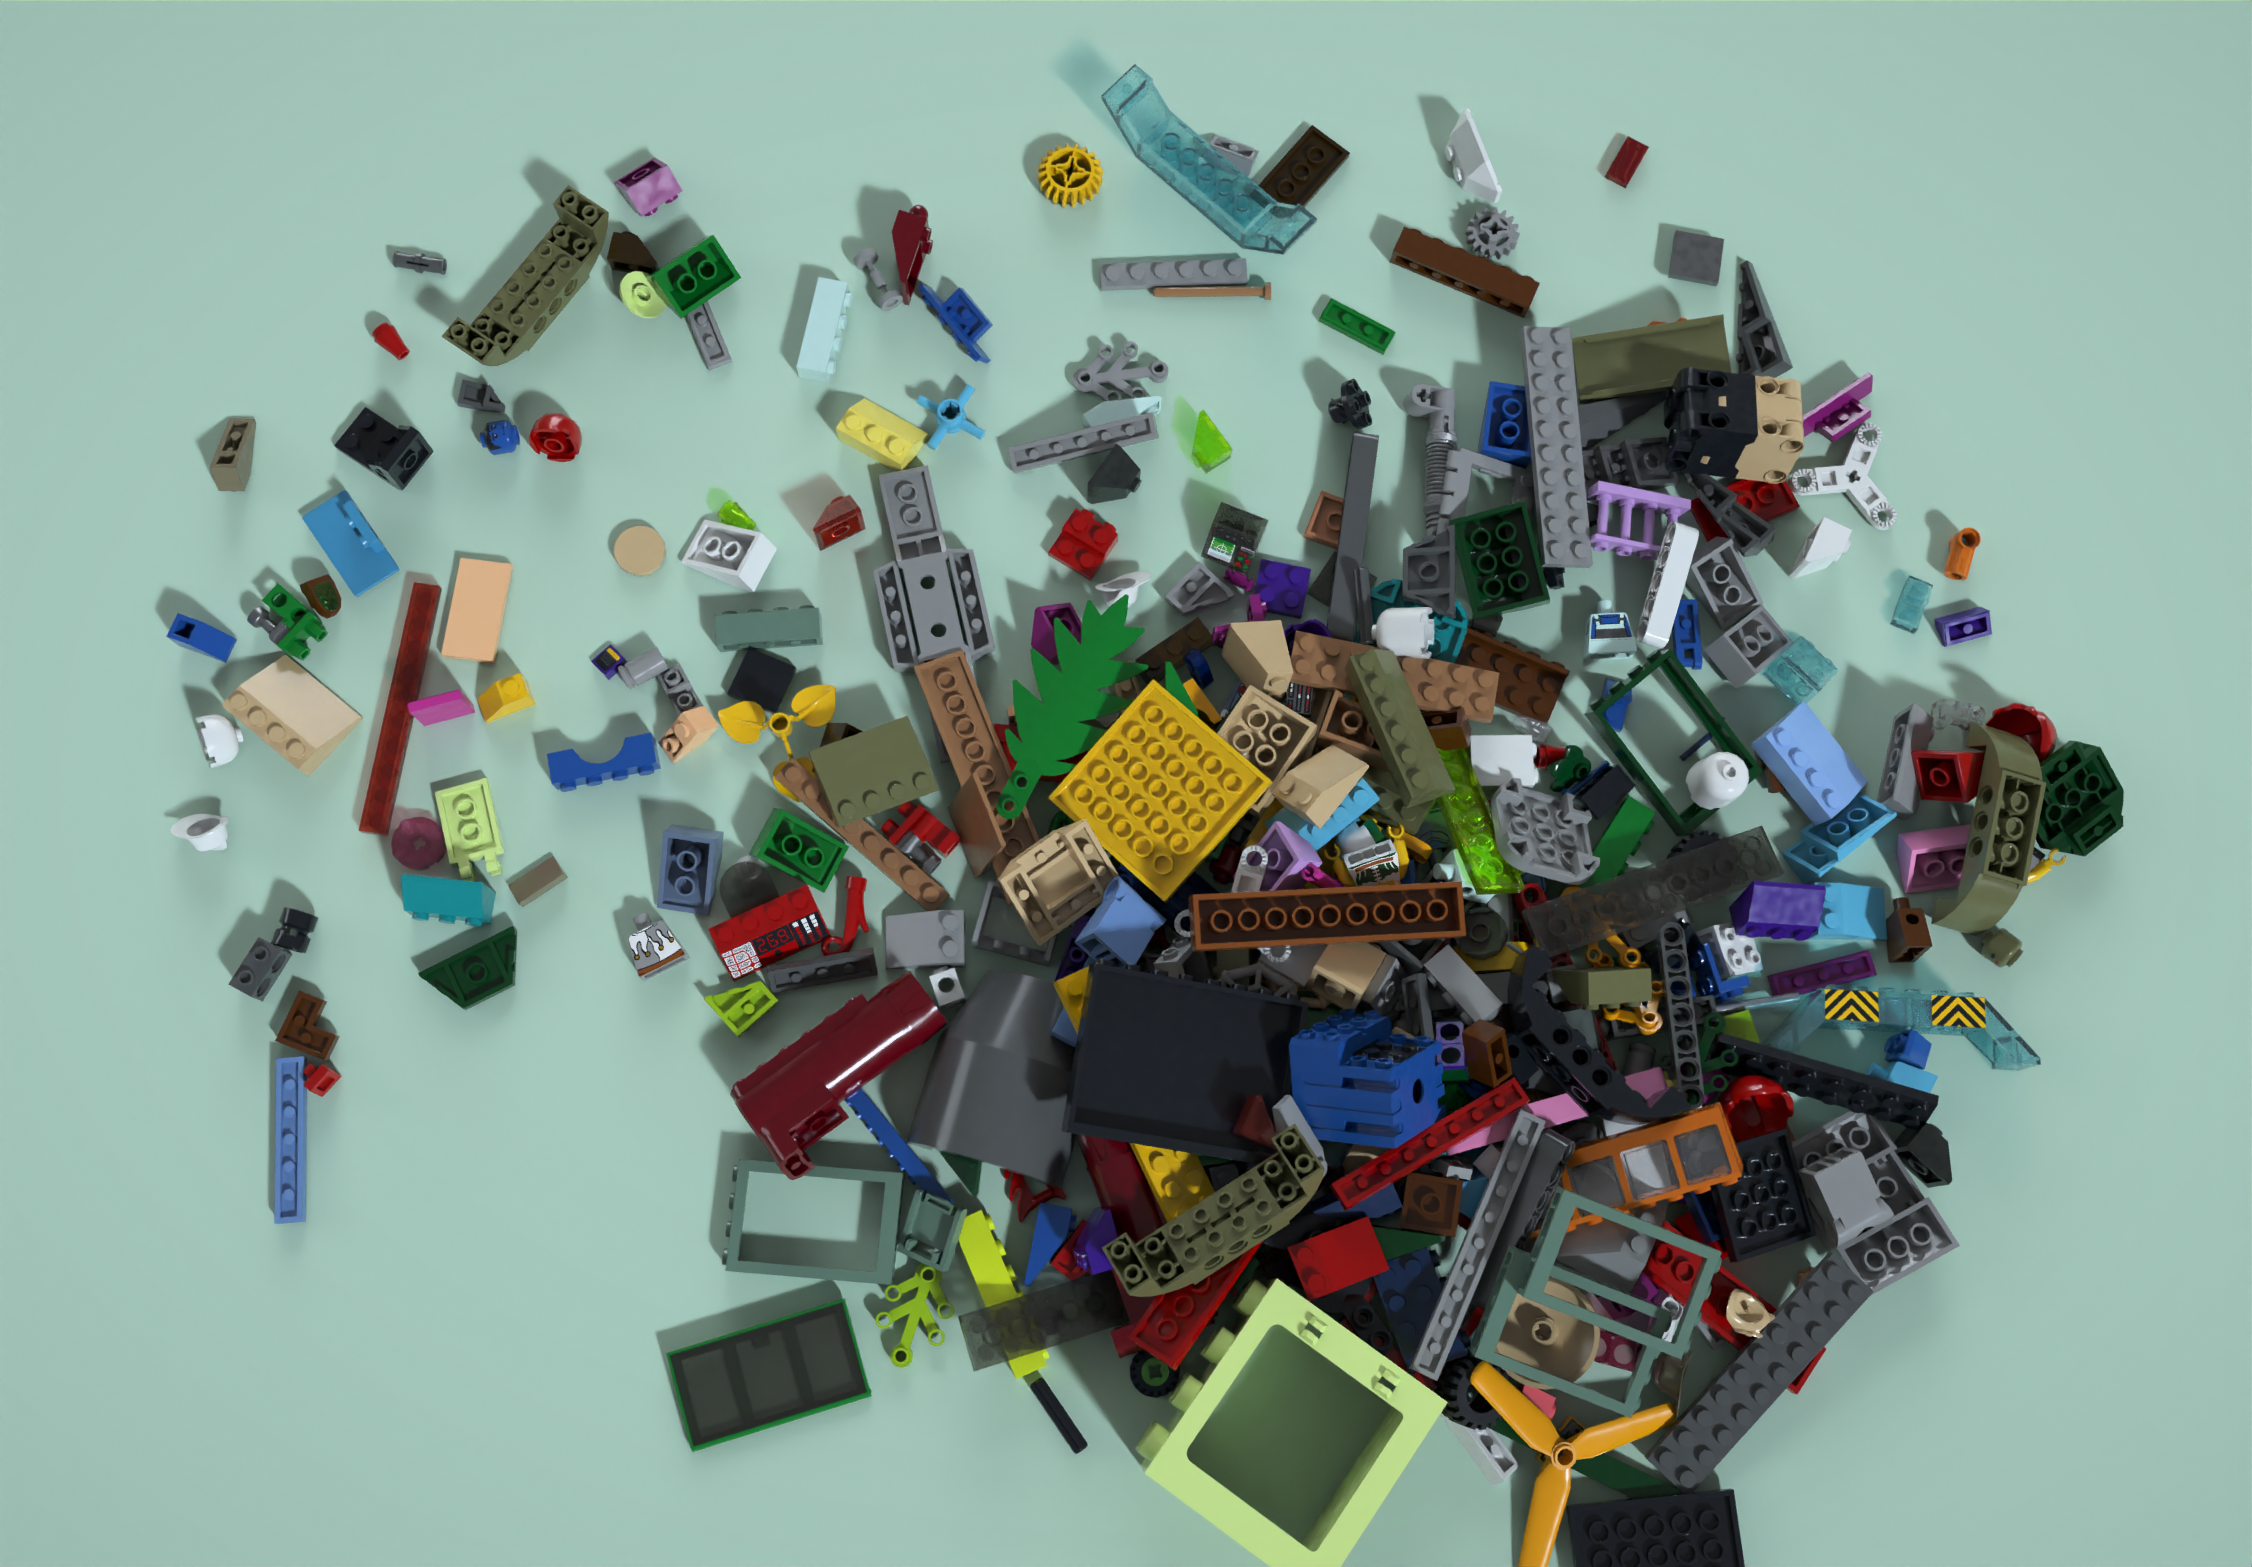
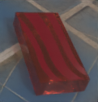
M1627 136L1604 178L1626 188L1649 147Z

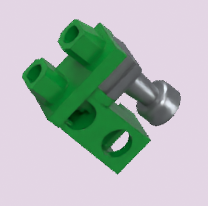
M278 583L262 601L283 619L276 624L269 619V612L262 606L255 608L247 618V622L253 627H262L269 634V639L290 657L293 655L300 660H304L310 654L311 649L303 644L310 636L317 642H320L328 635L326 629L321 625L323 622Z

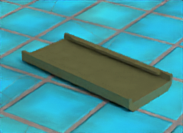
M1723 314L1572 338L1580 403L1670 390L1678 372L1687 367L1731 373Z

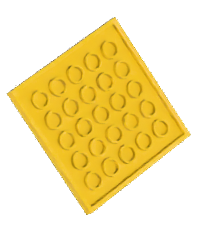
M1153 679L1048 798L1074 822L1086 819L1101 846L1166 903L1273 782Z

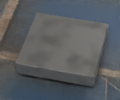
M1676 230L1668 278L1717 286L1724 239Z

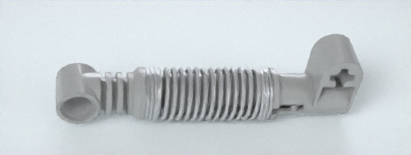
M1418 384L1404 399L1403 407L1413 417L1429 419V432L1425 438V481L1423 487V511L1427 517L1426 538L1430 535L1436 536L1438 519L1444 518L1439 516L1442 495L1446 494L1443 493L1445 472L1450 471L1446 469L1449 450H1457L1458 439L1457 434L1454 432L1455 391L1445 387Z

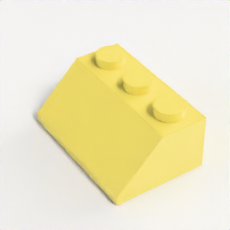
M866 398L851 406L836 427L840 441L895 472L908 469L929 436L925 431Z

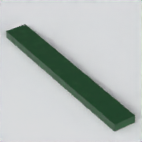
M1496 1419V1425L1493 1427L1486 1426L1530 1448L1504 1419L1501 1421ZM1556 1430L1559 1436L1564 1439L1570 1438V1436ZM1530 1448V1449H1532V1450H1534V1451H1536V1452H1538V1453H1540V1454H1542V1455L1545 1456V1454H1543V1453H1541V1452H1539V1451H1537V1450H1535V1449H1533V1448ZM1564 1449L1559 1452L1558 1457L1563 1454ZM1605 1453L1593 1458L1576 1460L1575 1464L1571 1467V1469L1632 1499L1682 1493L1679 1489Z

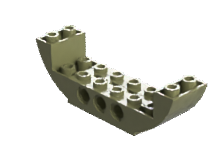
M569 185L553 203L560 219L472 324L469 325L457 317L442 335L444 339L482 365L499 366L513 360L524 351H529L590 277L589 274L597 261L606 237L609 212Z
M1971 721L1966 747L1985 752L1963 869L1957 899L1936 898L1931 924L1977 936L1997 924L2014 904L2022 887L2027 886L2046 782H2043L2037 755L2024 739L2015 734Z
M1296 1124L1271 1138L1278 1150L1277 1153L1136 1244L1125 1232L1102 1247L1128 1295L1151 1297L1166 1294L1193 1283L1197 1284L1290 1224L1289 1221L1302 1210L1317 1191L1325 1170Z

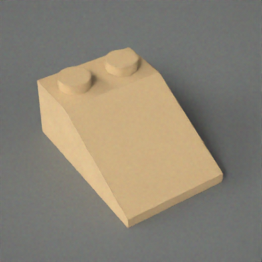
M1331 745L1288 771L1271 793L1287 810L1321 829L1370 766L1338 747Z

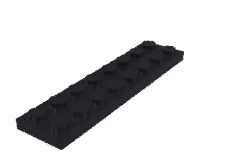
M1719 1033L1709 1056L1712 1060L1720 1057L1725 1050H1733L1738 1055L1739 1060L1733 1067L1725 1066L1720 1068L1725 1074L1728 1073L1738 1077L1746 1075L1767 1077L1780 1084L1786 1091L1793 1092L1797 1096L1810 1097L1820 1100L1827 1105L1847 1108L1854 1113H1864L1882 1121L1895 1122L1909 1129H1917L1925 1124L1938 1105V1095L1725 1033ZM1731 1053L1725 1056L1726 1063H1732L1735 1060V1056Z

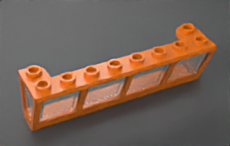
M1718 1102L1576 1145L1556 1187H1562L1629 1214V1209L1640 1207V1210L1649 1209L1656 1206L1657 1201L1667 1199V1202L1682 1199L1684 1197L1683 1194L1694 1191L1695 1194L1711 1190V1185L1721 1183L1722 1186L1732 1185L1739 1181V1177H1742L1743 1163L1722 1106ZM1556 1187L1530 1238H1534V1241L1537 1240ZM1575 1207L1566 1233L1575 1230L1578 1224L1586 1222L1590 1226L1602 1222L1603 1218Z

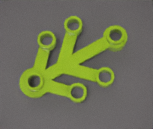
M924 1263L917 1267L914 1277L898 1285H890L885 1290L886 1299L895 1302L901 1298L903 1293L919 1287L916 1297L889 1312H880L876 1316L877 1326L886 1329L892 1325V1322L909 1314L900 1344L895 1346L890 1354L891 1362L900 1368L906 1367L912 1362L913 1352L910 1347L920 1317L929 1334L928 1341L931 1345L940 1346L945 1341V1334L938 1328L926 1303L929 1290L938 1305L937 1314L940 1318L949 1319L954 1314V1307L948 1303L939 1285L942 1280V1272ZM926 1270H932L934 1273L933 1278L929 1281L923 1277ZM891 1288H896L899 1292L895 1299L890 1298L888 1295ZM944 1305H948L951 1309L948 1316H943L940 1312L941 1307ZM882 1315L889 1317V1323L886 1326L881 1325L879 1322V1318ZM934 1332H939L942 1336L939 1343H934L931 1339ZM900 1350L906 1353V1359L903 1362L898 1361L896 1358V1354Z

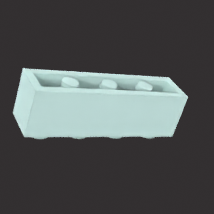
M818 277L796 366L800 378L828 383L830 374L834 375L836 370L835 353L840 352L842 345L841 329L845 330L847 325V315H845L847 307H851L853 293L849 291L848 282Z

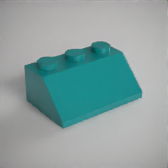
M402 874L403 907L405 912L412 915V919L428 921L429 917L439 918V922L446 924H455V920L465 921V925L481 927L482 923L491 924L496 892L484 883Z

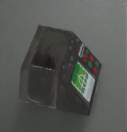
M1221 502L1211 525L1201 557L1248 575L1265 534L1268 520Z

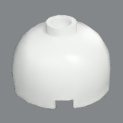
M205 715L195 718L196 723L201 722L202 728L197 729L205 758H212L213 761L208 763L210 769L223 766L235 759L239 752V742L244 741L240 727H234L229 719L221 715Z
M1359 818L1355 819L1336 835L1335 842L1341 850L1339 856L1341 860H1344L1342 855L1376 844L1365 825L1359 827L1356 824L1360 820Z

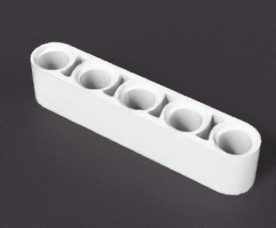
M1675 521L1668 525L1637 628L1636 640L1638 642L1658 648H1664L1668 643L1699 537V530L1697 528Z

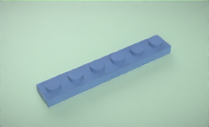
M305 1056L276 1058L274 1224L306 1222L307 1088L303 1085L307 1081V1075L303 1072L307 1067V1057Z

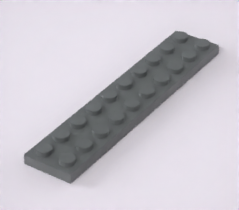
M1828 1252L1773 1313L1775 1319L1760 1331L1763 1337L1757 1338L1752 1336L1644 1457L1682 1493H1692L1874 1291L1833 1253Z

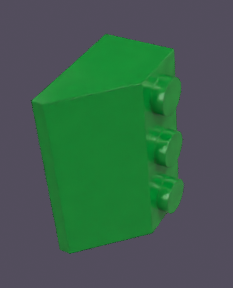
M714 235L705 237L647 276L659 297L680 319L741 278Z

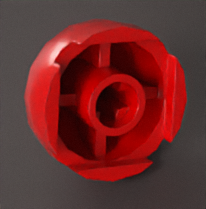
M549 413L536 420L528 440L531 448L540 455V452L548 455L547 459L551 461L567 462L572 461L575 455L579 454L582 445V434L580 427L570 417L559 413Z

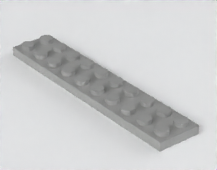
M1523 326L1520 329L1541 565L1542 567L1590 568L1593 565L1571 330L1570 328Z

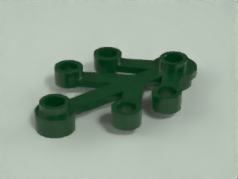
M1711 1012L1704 1018L1703 1025L1706 1030L1699 1044L1702 1075L1725 1066L1733 1067L1739 1060L1738 1055L1733 1050H1725L1720 1057L1705 1062L1715 1036L1723 1033L1727 1026L1725 1018L1720 1013ZM1712 1018L1719 1019V1025L1715 1028L1709 1025ZM1683 1037L1680 1042H1677L1680 1049L1689 1050L1686 1042L1687 1038ZM1665 1053L1659 1058V1064L1666 1070L1669 1079L1673 1082L1672 1066L1666 1067L1663 1064L1664 1058L1670 1057L1669 1053ZM1729 1053L1735 1056V1060L1732 1063L1725 1062V1056ZM1684 1064L1687 1070L1686 1077H1692V1067L1688 1064ZM1722 1075L1713 1076L1709 1083L1703 1084L1704 1095L1715 1091H1725L1728 1087L1727 1079ZM1721 1078L1724 1080L1722 1088L1714 1086L1716 1079ZM1685 1091L1688 1095L1687 1102L1690 1105H1695L1696 1095L1692 1091Z

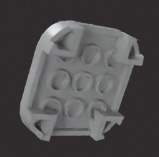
M1512 778L1509 782L1503 783L1491 797V811L1499 853L1511 866L1523 872L1566 884H1583L1600 865V858L1593 856L1587 824L1592 819L1590 810L1584 812L1573 801L1575 796L1568 792L1562 798L1523 788L1521 779Z

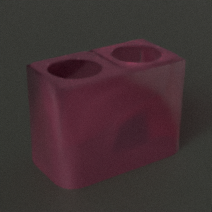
M1600 1329V1338L1605 1341L1607 1349L1603 1356L1595 1357L1594 1362L1601 1364L1608 1362L1605 1365L1633 1372L1643 1344ZM1621 1344L1628 1345L1633 1351V1358L1628 1364H1620L1614 1357L1615 1348Z

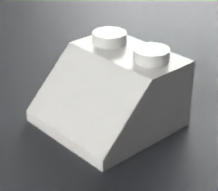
M1824 517L1808 533L1789 577L1792 579L1826 569L1832 562L1836 563L1841 554H1845L1851 545L1852 540H1849V536L1852 530Z

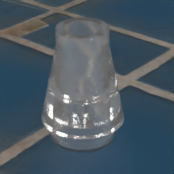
M1520 713L1512 723V727L1517 729L1522 735H1532V743L1539 745L1546 742L1552 731V728L1547 726V722L1533 719Z

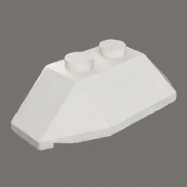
M1468 107L1463 110L1449 137L1448 144L1445 147V155L1447 160L1452 162L1454 178L1457 182H1460L1462 190L1495 204L1499 201L1502 188L1497 180Z

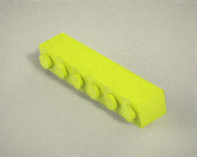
M980 1210L965 1217L958 1241L1014 1376L1018 1379L1047 1366L1045 1360L1050 1357L1044 1342L1038 1344L1034 1333L1039 1332L1033 1316L1027 1318L1023 1309L1028 1304L1022 1290L1018 1292L1015 1290L1013 1281L1017 1280L1013 1268L1011 1264L1005 1266L1002 1259L1006 1252L1001 1240L995 1241L991 1230L995 1229L989 1213L984 1215L983 1211Z

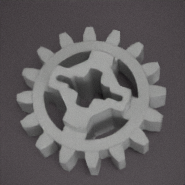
M1494 207L1492 212L1484 208L1482 214L1477 211L1474 219L1470 218L1465 235L1468 236L1466 243L1473 244L1471 251L1478 250V257L1486 254L1487 259L1491 260L1492 256L1495 255L1500 260L1503 254L1509 256L1511 249H1515L1520 233L1517 232L1519 225L1512 224L1513 216L1508 218L1505 216L1506 210L1500 214L1497 207Z

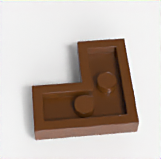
M299 991L275 1041L328 1061L340 1036L315 1027L327 1001Z

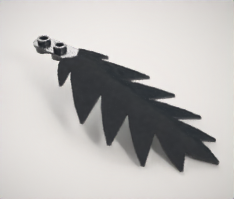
M1231 1160L1243 1173L1258 1165ZM1338 1167L1314 1197L1289 1221L1290 1224L1265 1239L1262 1243L1289 1252L1288 1247L1333 1230L1337 1217H1316L1310 1202L1333 1192L1330 1186L1343 1177L1344 1167ZM1346 1217L1338 1227L1361 1218ZM1292 1258L1265 1266L1266 1271L1304 1290ZM1373 1276L1323 1296L1324 1298L1310 1301V1303L1325 1313L1340 1314L1342 1312L1359 1338L1382 1355H1386L1391 1351L1393 1347L1392 1335L1364 1297L1371 1286ZM1363 1314L1367 1319L1366 1323H1360L1357 1316ZM1378 1337L1382 1339V1347H1378L1375 1345V1338Z

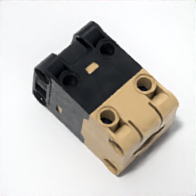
M1693 367L1680 370L1664 403V426L1669 429V437L1665 445L1666 470L1670 472L1708 474L1710 476L1763 481L1772 484L1785 481L1805 446L1800 382L1795 379L1728 373L1718 370H1702Z

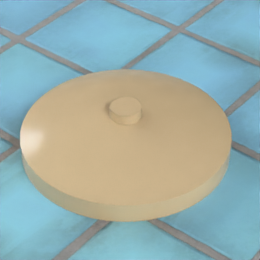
M1549 1276L1543 1291L1544 1293L1596 1313L1588 1297L1578 1287ZM1517 1293L1494 1352L1574 1382L1590 1368L1597 1355L1600 1344V1327L1526 1299ZM1502 1368L1510 1377L1526 1386L1537 1389H1555Z

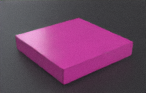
M460 690L431 696L407 704L409 713L423 726L475 713L473 703Z

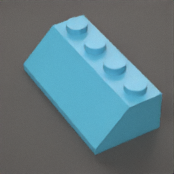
M1362 776L1321 829L1287 810L1285 807L1264 824L1269 830L1275 821H1280L1310 842L1315 851H1317L1378 802L1380 797Z

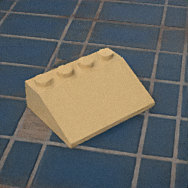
M286 654L241 684L222 704L226 710L308 777L363 719Z
M1249 685L1217 733L1273 782L1247 812L1258 819L1262 818L1275 798L1271 792L1285 774L1296 767L1317 735L1316 724L1252 685Z

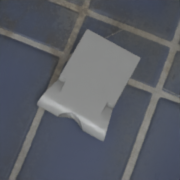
M1842 1147L1798 1170L1819 1216L1823 1218L1824 1234L1828 1243L1833 1248H1837L1856 1238L1865 1228L1876 1227L1894 1217L1891 1208L1880 1198L1881 1194L1862 1152L1859 1150Z

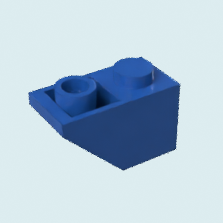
M177 613L166 636L178 646L225 663L237 641L236 638L206 623Z
M1915 1030L1904 1031L1888 1038L1884 1047V1052H1886L1884 1061H1900L1923 1070L1925 1069L1932 1044Z

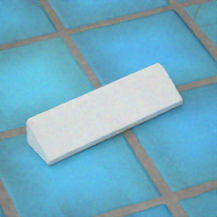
M1467 1394V1401H1468V1404H1470V1403H1472L1473 1401H1472V1399L1470 1398V1396ZM1442 1413L1440 1414L1491 1485L1495 1486L1504 1482L1520 1466L1495 1431L1487 1427L1485 1430H1474L1449 1420Z

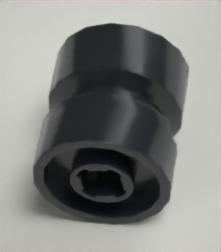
M284 907L279 920L282 926L276 929L271 944L305 954L311 940L308 937V933L314 932L318 917ZM291 929L299 931L296 937L290 935Z

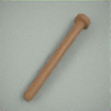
M1265 282L1264 286L1156 287L1153 289V296H1264V300H1271V282Z

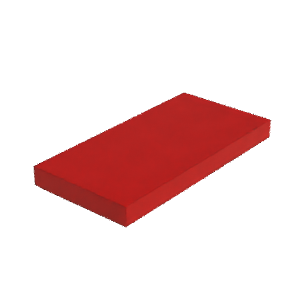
M1740 479L1725 486L1737 494L1736 501L1766 522L1793 512L1800 507L1786 480L1781 483L1772 484L1763 481ZM1699 497L1691 500L1690 511L1707 542L1716 536L1729 538Z

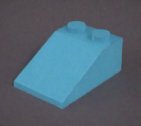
M1815 882L1811 884L1825 886L1826 893L1820 926L1808 938L1809 940H1887L1883 888L1847 883Z

